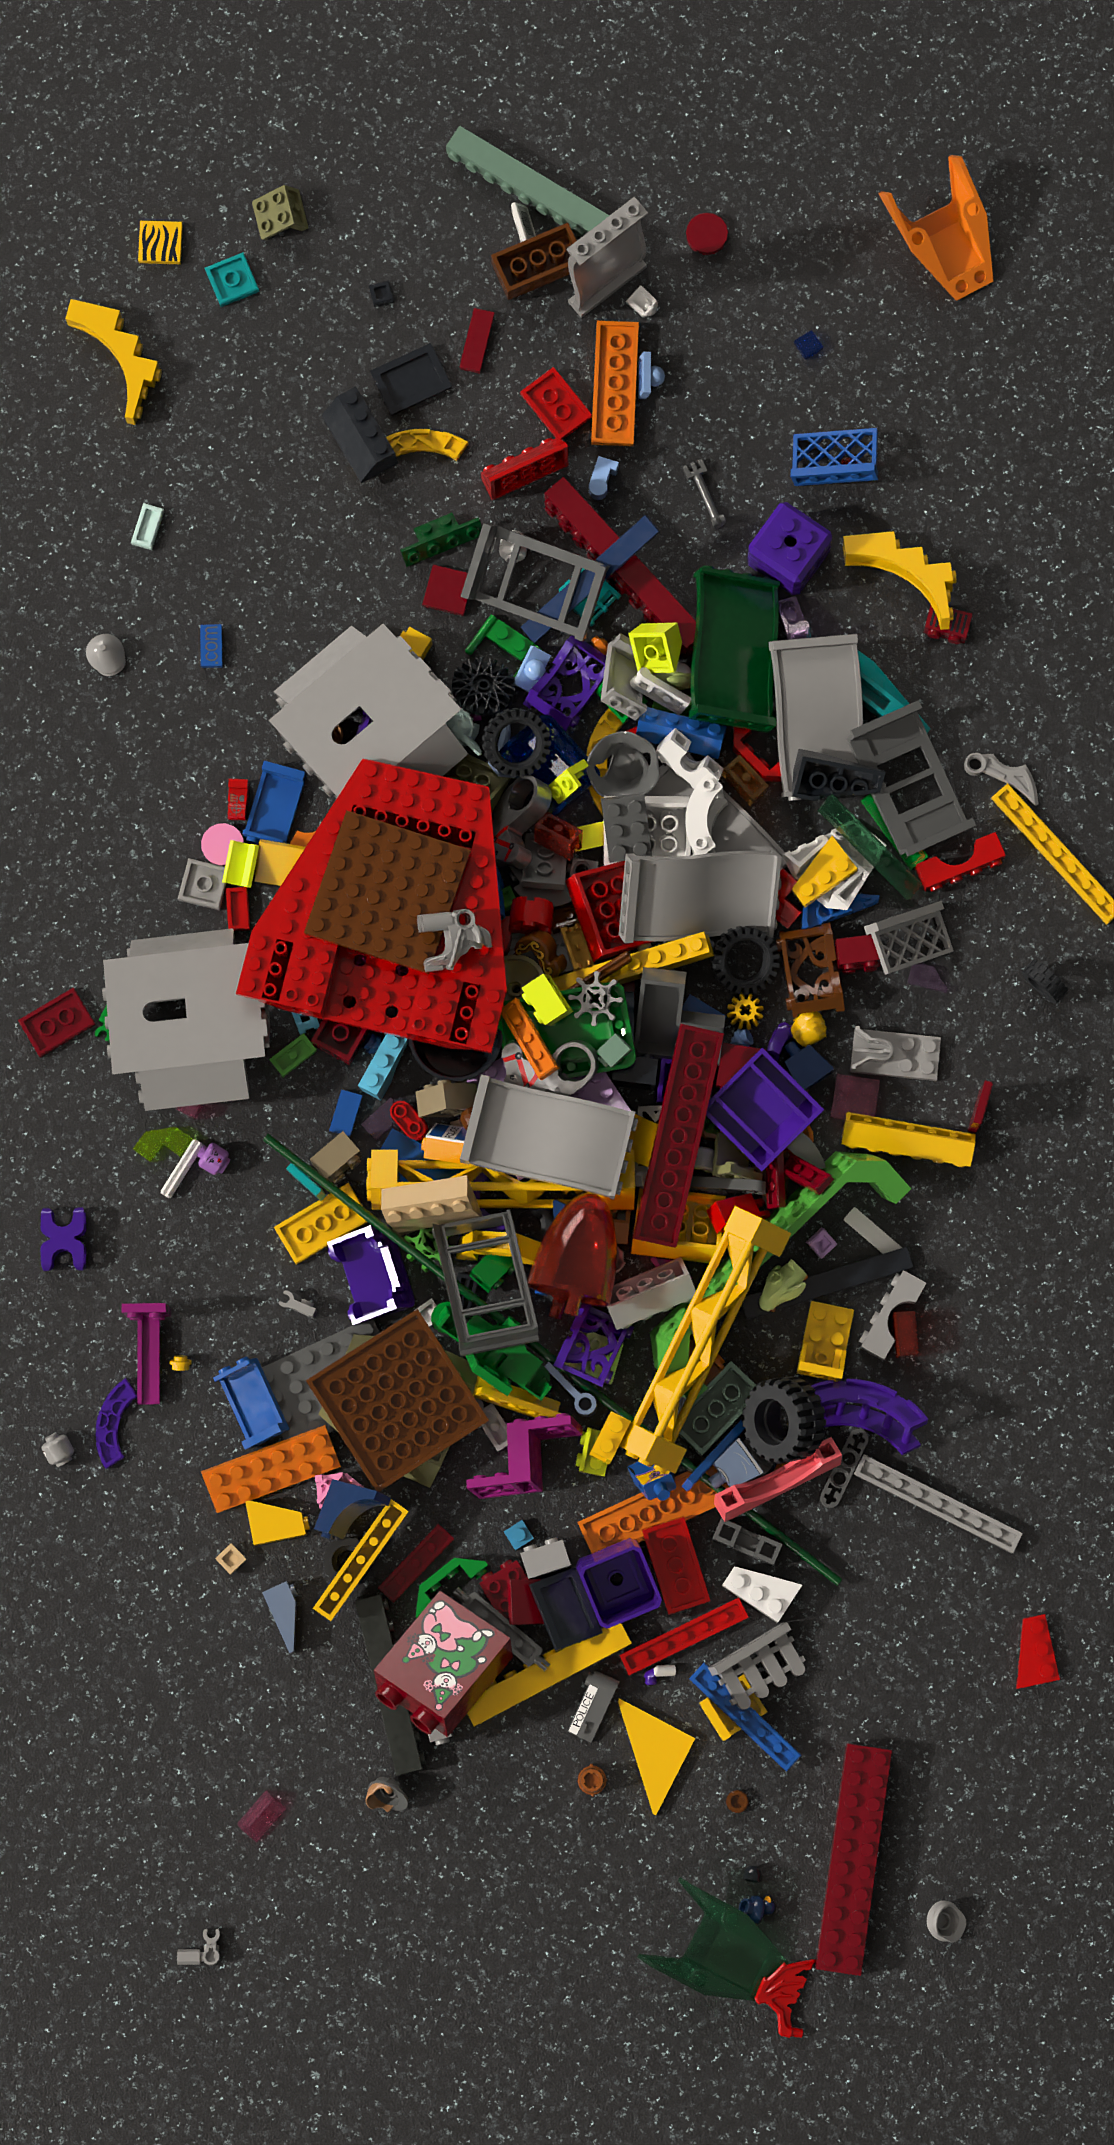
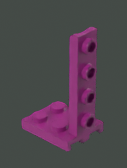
M166 1303L122 1304V1313L127 1318H130V1320L138 1321L137 1403L138 1405L160 1404V1320H165V1317H171V1308Z

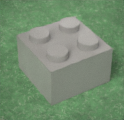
M557 1537L546 1540L545 1545L538 1548L536 1544L523 1548L524 1552L520 1553L528 1579H535L571 1567L563 1539L558 1541Z

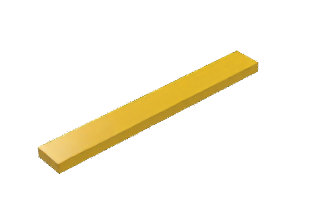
M1007 783L991 799L1106 925L1114 919V899Z

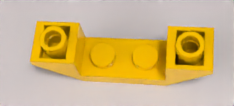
M474 1230L460 1237L458 1245L506 1236V1232ZM516 1233L523 1264L540 1265L544 1244ZM509 1243L457 1253L456 1259L478 1261L479 1254L511 1256Z

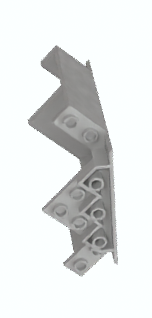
M384 624L380 625L367 637L353 626H350L274 691L278 697L276 701L282 709L269 720L270 723L284 739L285 743L283 746L290 754L296 753L305 763L302 766L310 776L314 774L324 784L322 789L329 797L333 795L337 799L362 758L443 776L468 755L467 751L446 725V722L461 710L455 702L457 701L455 697L449 694L451 693L450 689L434 673H430L432 670L413 651L410 652L412 648L401 636L395 637ZM361 707L373 722L348 743L341 745L334 742L332 739L333 730Z
M234 928L131 940L130 948H127V957L103 960L105 988H102L103 1000L107 1001L108 1016H105V1027L109 1029L110 1045H107L108 1058H111L112 1074L135 1072L136 1083L141 1084V1090L138 1091L139 1102L144 1103L145 1111L249 1099V1083L245 1059L265 1057V1048L270 1047V1015L268 1004L236 995L249 943L236 944ZM185 999L187 1018L150 1022L143 1016L144 1008L150 1003Z

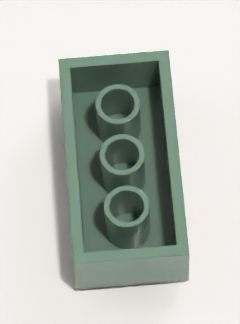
M730 1361L707 1385L708 1389L695 1400L679 1436L702 1457L743 1414V1408L746 1407V1398L750 1396V1391L757 1385Z

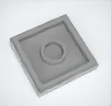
M188 858L178 901L220 911L227 883L222 882L225 867Z

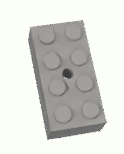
M682 1257L601 1290L617 1330L628 1328L637 1321L647 1320L661 1311H669L673 1306L680 1303H688L696 1292Z

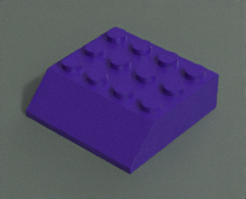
M761 1048L709 1100L706 1116L763 1171L824 1109Z

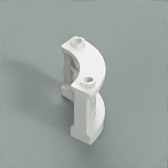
M711 772L705 775L698 783L687 805L685 824L693 855L715 853L714 848L716 845L712 840V827L719 813L728 805L723 794V786Z

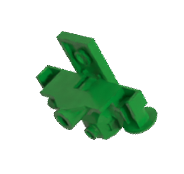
M450 1302L438 1304L431 1314L432 1325L437 1331L448 1334L459 1342ZM479 1315L472 1316L468 1323H466L469 1335L522 1325L511 1316H508L502 1325L499 1323L493 1325ZM525 1344L466 1355L472 1372L506 1396L513 1390L508 1378L517 1383L521 1389L527 1390L541 1401L552 1388L550 1374L541 1365L543 1361L528 1351Z

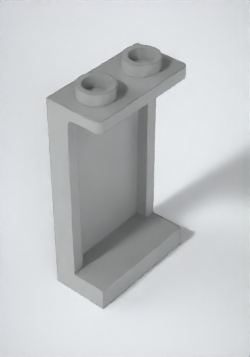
M620 633L607 647L601 702L636 720L647 711V705L642 703L643 694L630 685L631 679L637 675L638 670L630 638Z

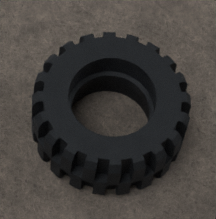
M790 1376L762 1381L756 1387H753L749 1393L750 1396L746 1398V1407L743 1408L742 1414L744 1415L743 1427L746 1428L745 1436L750 1440L752 1449L757 1450V1454L768 1462L781 1464L806 1459L814 1454L822 1443L820 1439L824 1438L825 1431L823 1429L826 1426V1419H824L823 1414L825 1409L821 1406L820 1402L822 1400L820 1396L815 1394L816 1390L811 1385H807L808 1383L803 1379ZM781 1405L784 1407L789 1420L788 1434L784 1432L780 1423Z

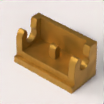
M575 924L571 928H561V935L573 970L577 971L595 965L581 926Z

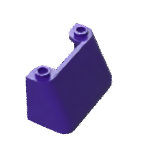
M373 1225L327 1242L329 1256L336 1262H342L355 1302L349 1306L348 1317L353 1325H359L414 1306L413 1291L398 1245Z

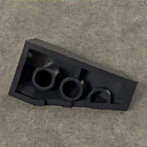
M798 749L793 768L792 797L815 801L821 798H840V796L853 794L856 796L880 793L886 772L819 752Z

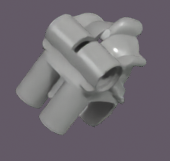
M468 909L417 916L419 933L443 930L445 937L444 952L424 960L425 972L441 971L444 968L453 970L460 956L466 954L470 947L475 949H481L484 945L492 947L489 931L475 924V916ZM460 914H462L465 917V922L463 925H461L458 920Z

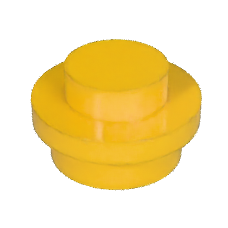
M176 1355L174 1359L170 1360V1364L172 1365V1370L185 1371L189 1370L192 1360L187 1359L186 1355Z

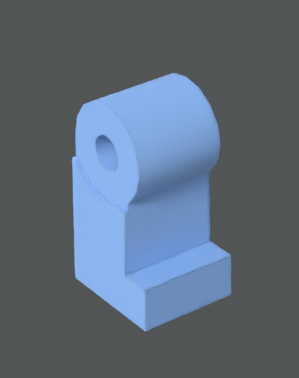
M598 456L589 483V494L593 499L602 500L606 497L610 474L616 476L619 462Z

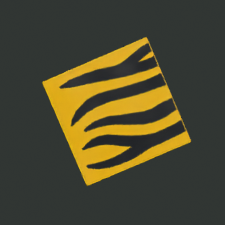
M140 221L138 262L148 264H181L182 222Z

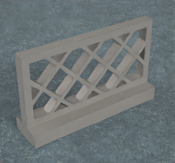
M942 901L864 927L866 935H872L885 975L954 951L940 910L944 909ZM933 917L937 924L936 930L928 926ZM915 924L922 927L920 935L912 931ZM898 929L906 933L903 941L896 937ZM926 931L934 935L931 943L924 939ZM883 934L889 938L887 947L882 944L879 935ZM910 936L917 940L915 949L908 945ZM938 938L943 941L945 947L943 951L936 947ZM894 942L901 946L899 954L891 950ZM922 944L929 948L927 956L919 952ZM905 950L913 953L911 961L903 958ZM889 955L897 959L893 968H890L888 962Z

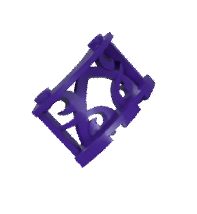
M573 635L565 641L560 652L552 662L555 665L552 666L548 673L545 672L531 688L523 703L529 709L533 706L562 726L564 732L570 727L575 728L580 721L579 716L596 694L595 691L603 682L606 656L587 642L575 639ZM576 647L587 653L588 656L583 659ZM592 658L604 665L598 674L593 672L597 664H591L588 668L586 666ZM569 662L572 663V667H574L576 663L578 665L572 670H567L565 668V665ZM580 671L583 683L582 693L561 697L562 686L556 676L558 674L572 676ZM590 680L596 681L590 689ZM550 686L557 687L556 696H553L554 691H549ZM581 702V703L577 706V708H576L575 705L573 704V703ZM557 704H561V712L555 708ZM564 709L571 711L568 717L563 714Z
M584 1300L570 1328L573 1334L565 1339L553 1366L602 1387L604 1383L609 1384L614 1373L610 1369L625 1338L630 1339L634 1327L630 1326L617 1330L610 1314L592 1307L593 1302ZM601 1329L606 1335L609 1344L597 1350L589 1351V1340L582 1332L593 1333ZM577 1343H582L584 1345V1352H581L583 1346L577 1347ZM612 1353L608 1362V1359L605 1356ZM591 1361L590 1368L592 1372H594L596 1365L602 1367V1372L598 1378L585 1373L587 1362ZM565 1363H582L581 1370Z

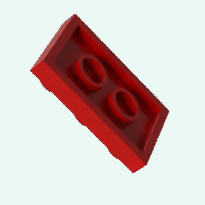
M554 367L520 391V395L555 438L558 437L563 440L592 418L590 411Z

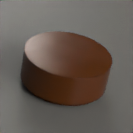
M740 1790L732 1791L726 1798V1805L734 1813L743 1812L748 1806V1797Z

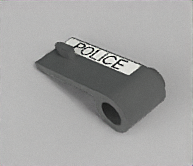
M595 1670L594 1674L589 1672L584 1683L588 1687L567 1732L592 1743L620 1681Z

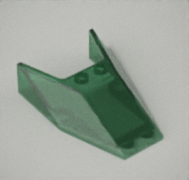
M679 1877L678 1882L704 1912L701 1923L682 1957L676 1958L639 1953L637 1958L703 1995L755 2001V1996L763 1977L768 1978L781 1964L785 1962L787 1965L789 1962L746 1913Z

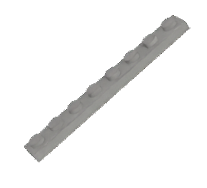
M864 1454L853 1474L1010 1553L1014 1552L1023 1534Z

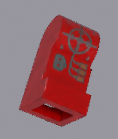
M229 779L228 820H246L250 787L248 779Z

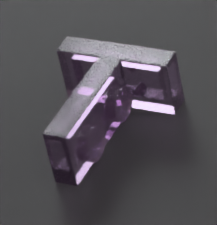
M794 596L778 601L779 616L788 640L811 638L810 625L804 619L797 597Z

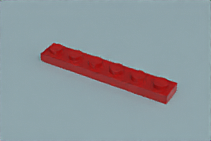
M737 1598L619 1656L628 1675H631L749 1617L740 1598Z

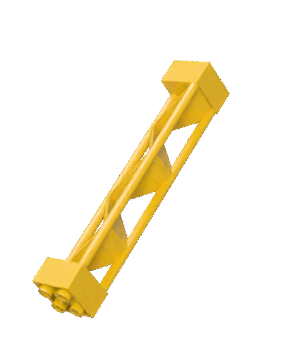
M371 1150V1158H367V1201H371L372 1210H381V1189L435 1181L414 1169H466L450 1178L467 1175L473 1191H503L510 1198L477 1199L480 1208H553V1200L555 1199H538L545 1191H583L534 1179L521 1182L506 1173L472 1164L464 1165L439 1160H398V1150ZM631 1150L630 1153L626 1152L624 1160L628 1161L625 1174L621 1173L619 1181L623 1182L620 1195L616 1194L614 1200L591 1192L588 1193L595 1200H556L567 1204L568 1208L634 1210L635 1151ZM483 1172L492 1182L472 1181ZM399 1173L409 1182H399Z
M736 1206L726 1223L725 1232L633 1422H630L619 1445L627 1450L626 1455L636 1460L640 1457L638 1462L648 1467L654 1464L653 1468L664 1474L667 1470L676 1473L687 1449L676 1444L675 1441L767 1251L780 1257L791 1235L790 1232ZM754 1245H755V1246L759 1247V1249H758V1251H757V1253H756V1255H755V1258H754V1260H753V1262H752L753 1249H754ZM727 1248L733 1267L729 1279L722 1291L703 1298ZM728 1311L726 1318L715 1338L716 1324L718 1320ZM690 1325L696 1347L686 1367L665 1375ZM692 1386L677 1417L679 1400ZM652 1401L659 1420L655 1432L641 1427Z

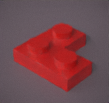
M782 869L780 870L781 889L778 890L777 897L779 899V909L776 910L775 918L789 929L802 911L786 898L798 880Z

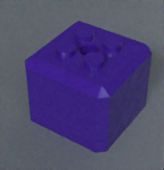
M788 502L779 503L750 543L747 557L748 565L764 577H771L772 580L780 581L779 587L789 594H800L829 554L832 543L831 532ZM788 537H793L797 544L793 547H788L784 541Z
M628 1538L578 1559L576 1568L600 1626L608 1629L660 1606L661 1596L642 1549L636 1540ZM620 1573L623 1576L621 1583H611L610 1578L612 1574Z

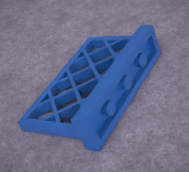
M869 428L794 434L793 466L791 469V479L794 486L878 480V429ZM872 435V441L867 446L860 442L864 436ZM844 437H850L853 441L846 447L839 443ZM830 439L832 442L825 449L818 445L821 440ZM808 440L811 444L803 451L799 448V441ZM858 444L863 450L854 456L849 450ZM837 445L842 451L834 458L828 452ZM816 447L821 453L813 460L807 454ZM868 452L872 456V463H862L859 459ZM845 454L852 458L845 465L838 462ZM826 455L831 462L827 466H820L818 462ZM804 457L811 462L805 468H798V463Z

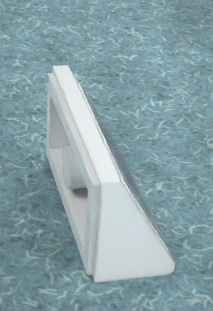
M516 202L512 203V215L520 241L523 242L536 236L528 208Z

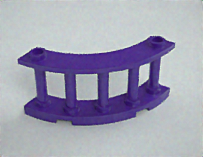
M846 1379V1381L837 1382L828 1380L811 1385L816 1390L815 1394L820 1396L822 1400L820 1402L821 1406L825 1409L823 1414L824 1419H826V1426L824 1427L845 1425L869 1430L890 1442L901 1455L921 1446L920 1442L913 1435V1430L926 1425L928 1418L909 1399L906 1401L897 1395L895 1390L874 1382L858 1379ZM846 1402L860 1403L862 1404V1407L856 1405H846ZM872 1406L886 1412V1414L884 1415L878 1411L870 1409V1407Z

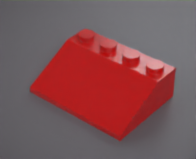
M558 437L553 440L548 438L535 448L528 447L521 452L522 454L518 456H508L503 459L502 463L496 466L491 464L485 467L483 472H481V479L491 500L493 501L567 467L568 446L566 442Z
M625 861L576 873L565 881L593 962L655 942L633 941V943H624L619 936Z

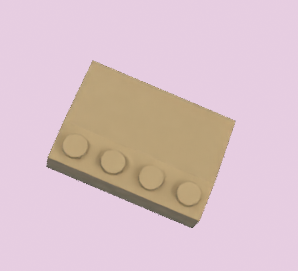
M467 1175L381 1189L382 1213L387 1224L398 1233L432 1228V1223L441 1225L483 1216Z

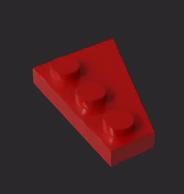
M1045 1614L1024 1618L1022 1620L1016 1689L1060 1680Z

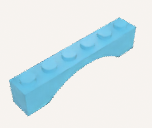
M389 1034L385 1035L358 1084V1087L363 1092L380 1101L382 1100L392 1082L398 1062L409 1039Z

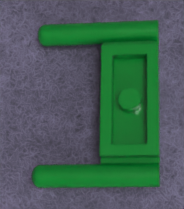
M491 614L469 643L465 653L472 655L484 637H487V639L521 662L524 661L530 646L542 649Z

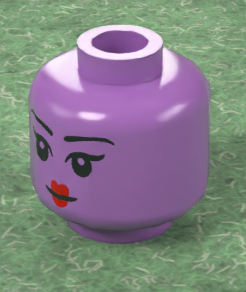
M210 1143L207 1147L203 1145L197 1154V1157L200 1158L198 1165L212 1175L222 1174L231 1159L228 1158V1151L215 1143Z

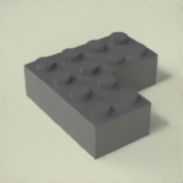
M643 967L634 1041L636 1056L650 1054L654 1055V1058L673 1059L680 1024L723 1033L725 1015L682 1010L686 972ZM720 1050L719 1059H718V1063H717L718 1066H719V1063H720L721 1050Z

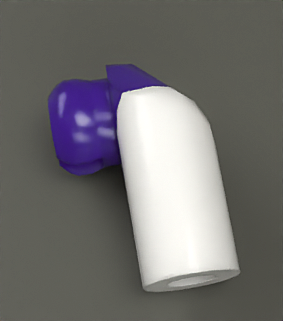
M658 1665L645 1672V1684L656 1685V1677L675 1676V1665Z

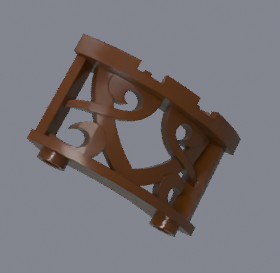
M830 923L821 924L822 926L801 930L779 931L780 939H776V946L778 948L777 951L782 952L789 998H786L787 1011L792 1010L793 1018H796L797 1014L836 1009V1012L845 1011L839 972H837L836 962H832L836 961V954ZM823 935L809 944L807 937ZM802 938L805 948L802 950L801 946L795 943L797 949L791 952L788 948V940ZM815 951L816 956L819 953H823L824 959L821 961L817 960L813 952ZM808 956L817 967L828 968V972L823 973L817 978L814 988L797 976L800 966ZM788 958L795 960L791 969L789 968ZM822 981L829 983L828 987L822 985V990H819V985ZM792 982L800 989L794 992ZM810 995L814 996V1000L807 1001ZM798 996H804V1002H797Z

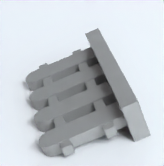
M787 1622L780 1623L708 1668L712 1676L720 1675L721 1679L718 1682L720 1685L725 1684L733 1699L729 1700L731 1705L736 1704L739 1709H747L751 1705L749 1695L752 1693L758 1698H765L769 1694L767 1684L773 1682L776 1687H782L787 1683L786 1672L791 1671L795 1676H800L805 1672V1666L802 1663L806 1661L804 1656H798L791 1643L795 1640L792 1636L788 1637L786 1635L791 1630ZM774 1641L775 1646L770 1648L768 1644ZM778 1650L787 1664L783 1668L780 1667L774 1656V1653ZM755 1652L757 1657L751 1659L750 1655ZM759 1662L762 1663L769 1675L765 1679L762 1678L755 1666ZM738 1664L739 1668L733 1670L732 1666ZM741 1673L744 1674L750 1685V1688L747 1690L743 1688L737 1677Z

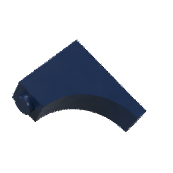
M332 1479L314 1529L322 1532L321 1537L333 1541L334 1537L343 1540L349 1527L359 1515L375 1506H389L391 1497L375 1490Z

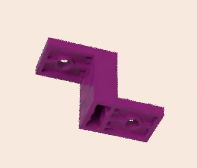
M566 1413L557 1414L553 1418L538 1416L535 1417V1420L515 1419L513 1423H507L509 1475L503 1472L496 1473L493 1477L477 1475L473 1477L474 1479L466 1480L467 1489L479 1499L542 1492L541 1440L583 1435V1427L571 1415Z

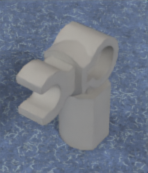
M204 1929L203 1937L207 1941V1945H204V1952H201L200 1949H178L177 1964L200 1965L201 1962H205L211 1966L216 1965L220 1960L219 1945H217V1941L220 1938L219 1929H216L214 1938H209L208 1930Z

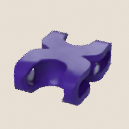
M83 1207L75 1208L72 1222L68 1226L60 1227L55 1224L53 1211L50 1208H43L41 1211L40 1227L42 1233L50 1238L43 1242L40 1249L43 1271L52 1270L55 1257L64 1251L72 1254L73 1265L78 1271L84 1270L86 1268L87 1251L85 1245L77 1239L86 1233L85 1209Z

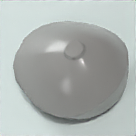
M97 635L87 645L86 657L88 662L102 675L113 676L124 668L126 663L124 647L114 635Z
M943 1900L935 1903L929 1910L927 1927L932 1936L939 1941L954 1943L961 1938L965 1930L966 1918L954 1903Z

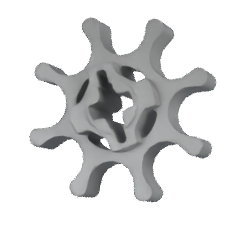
M598 971L594 972L595 980L590 985L585 984L583 979L578 977L576 981L581 984L582 993L578 996H568L569 1000L577 999L581 1003V1009L574 1014V1017L580 1018L583 1013L589 1012L593 1018L592 1026L598 1025L597 1018L601 1013H606L610 1020H615L616 1016L610 1012V1005L613 1002H624V999L621 997H612L610 992L611 988L618 984V981L613 979L610 984L603 986L599 980L601 973ZM600 987L599 990H594L593 988ZM590 992L595 995L600 994L598 999L602 1006L595 1002L592 1003L593 997ZM593 1008H598L599 1010H598V1011H593L592 1009H593Z

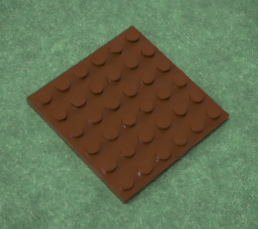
M346 810L304 934L429 974L430 972H425L424 960L435 957L443 930L419 933L417 916L451 912L471 850Z
M418 1309L306 1380L375 1491L378 1492L489 1421Z

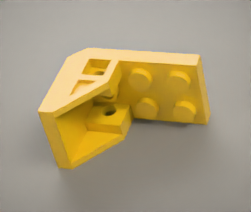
M811 1301L797 1374L833 1380L835 1382L841 1381L854 1313L853 1309Z

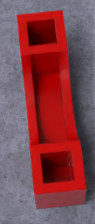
M996 832L975 840L974 853L963 864L949 865L935 856L916 864L915 871L924 891L930 890L935 892L942 889V885L945 883L955 884L963 880L962 877L970 874L974 876L983 871L982 868L987 866L994 868L1001 865L1006 855Z

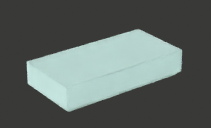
M143 503L131 540L132 545L152 550L164 509Z

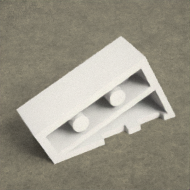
M734 1566L722 1586L778 1623L802 1585Z

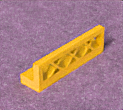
M477 1376L473 1392L475 1398L533 1418L538 1416L553 1418L557 1414H561L558 1412L559 1401L544 1397L541 1401L527 1390L511 1385L513 1390L506 1396Z

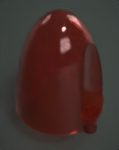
M591 1192L574 1197L557 1214L538 1248L527 1284L528 1287L536 1291L551 1295L553 1301L548 1315L550 1318L554 1317V1319L562 1320L563 1311L565 1314L578 1316L580 1303L594 1306H610L616 1275L617 1239L612 1213L602 1197Z

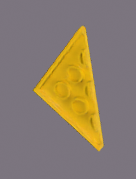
M619 1698L618 1704L652 1813L656 1815L695 1738Z

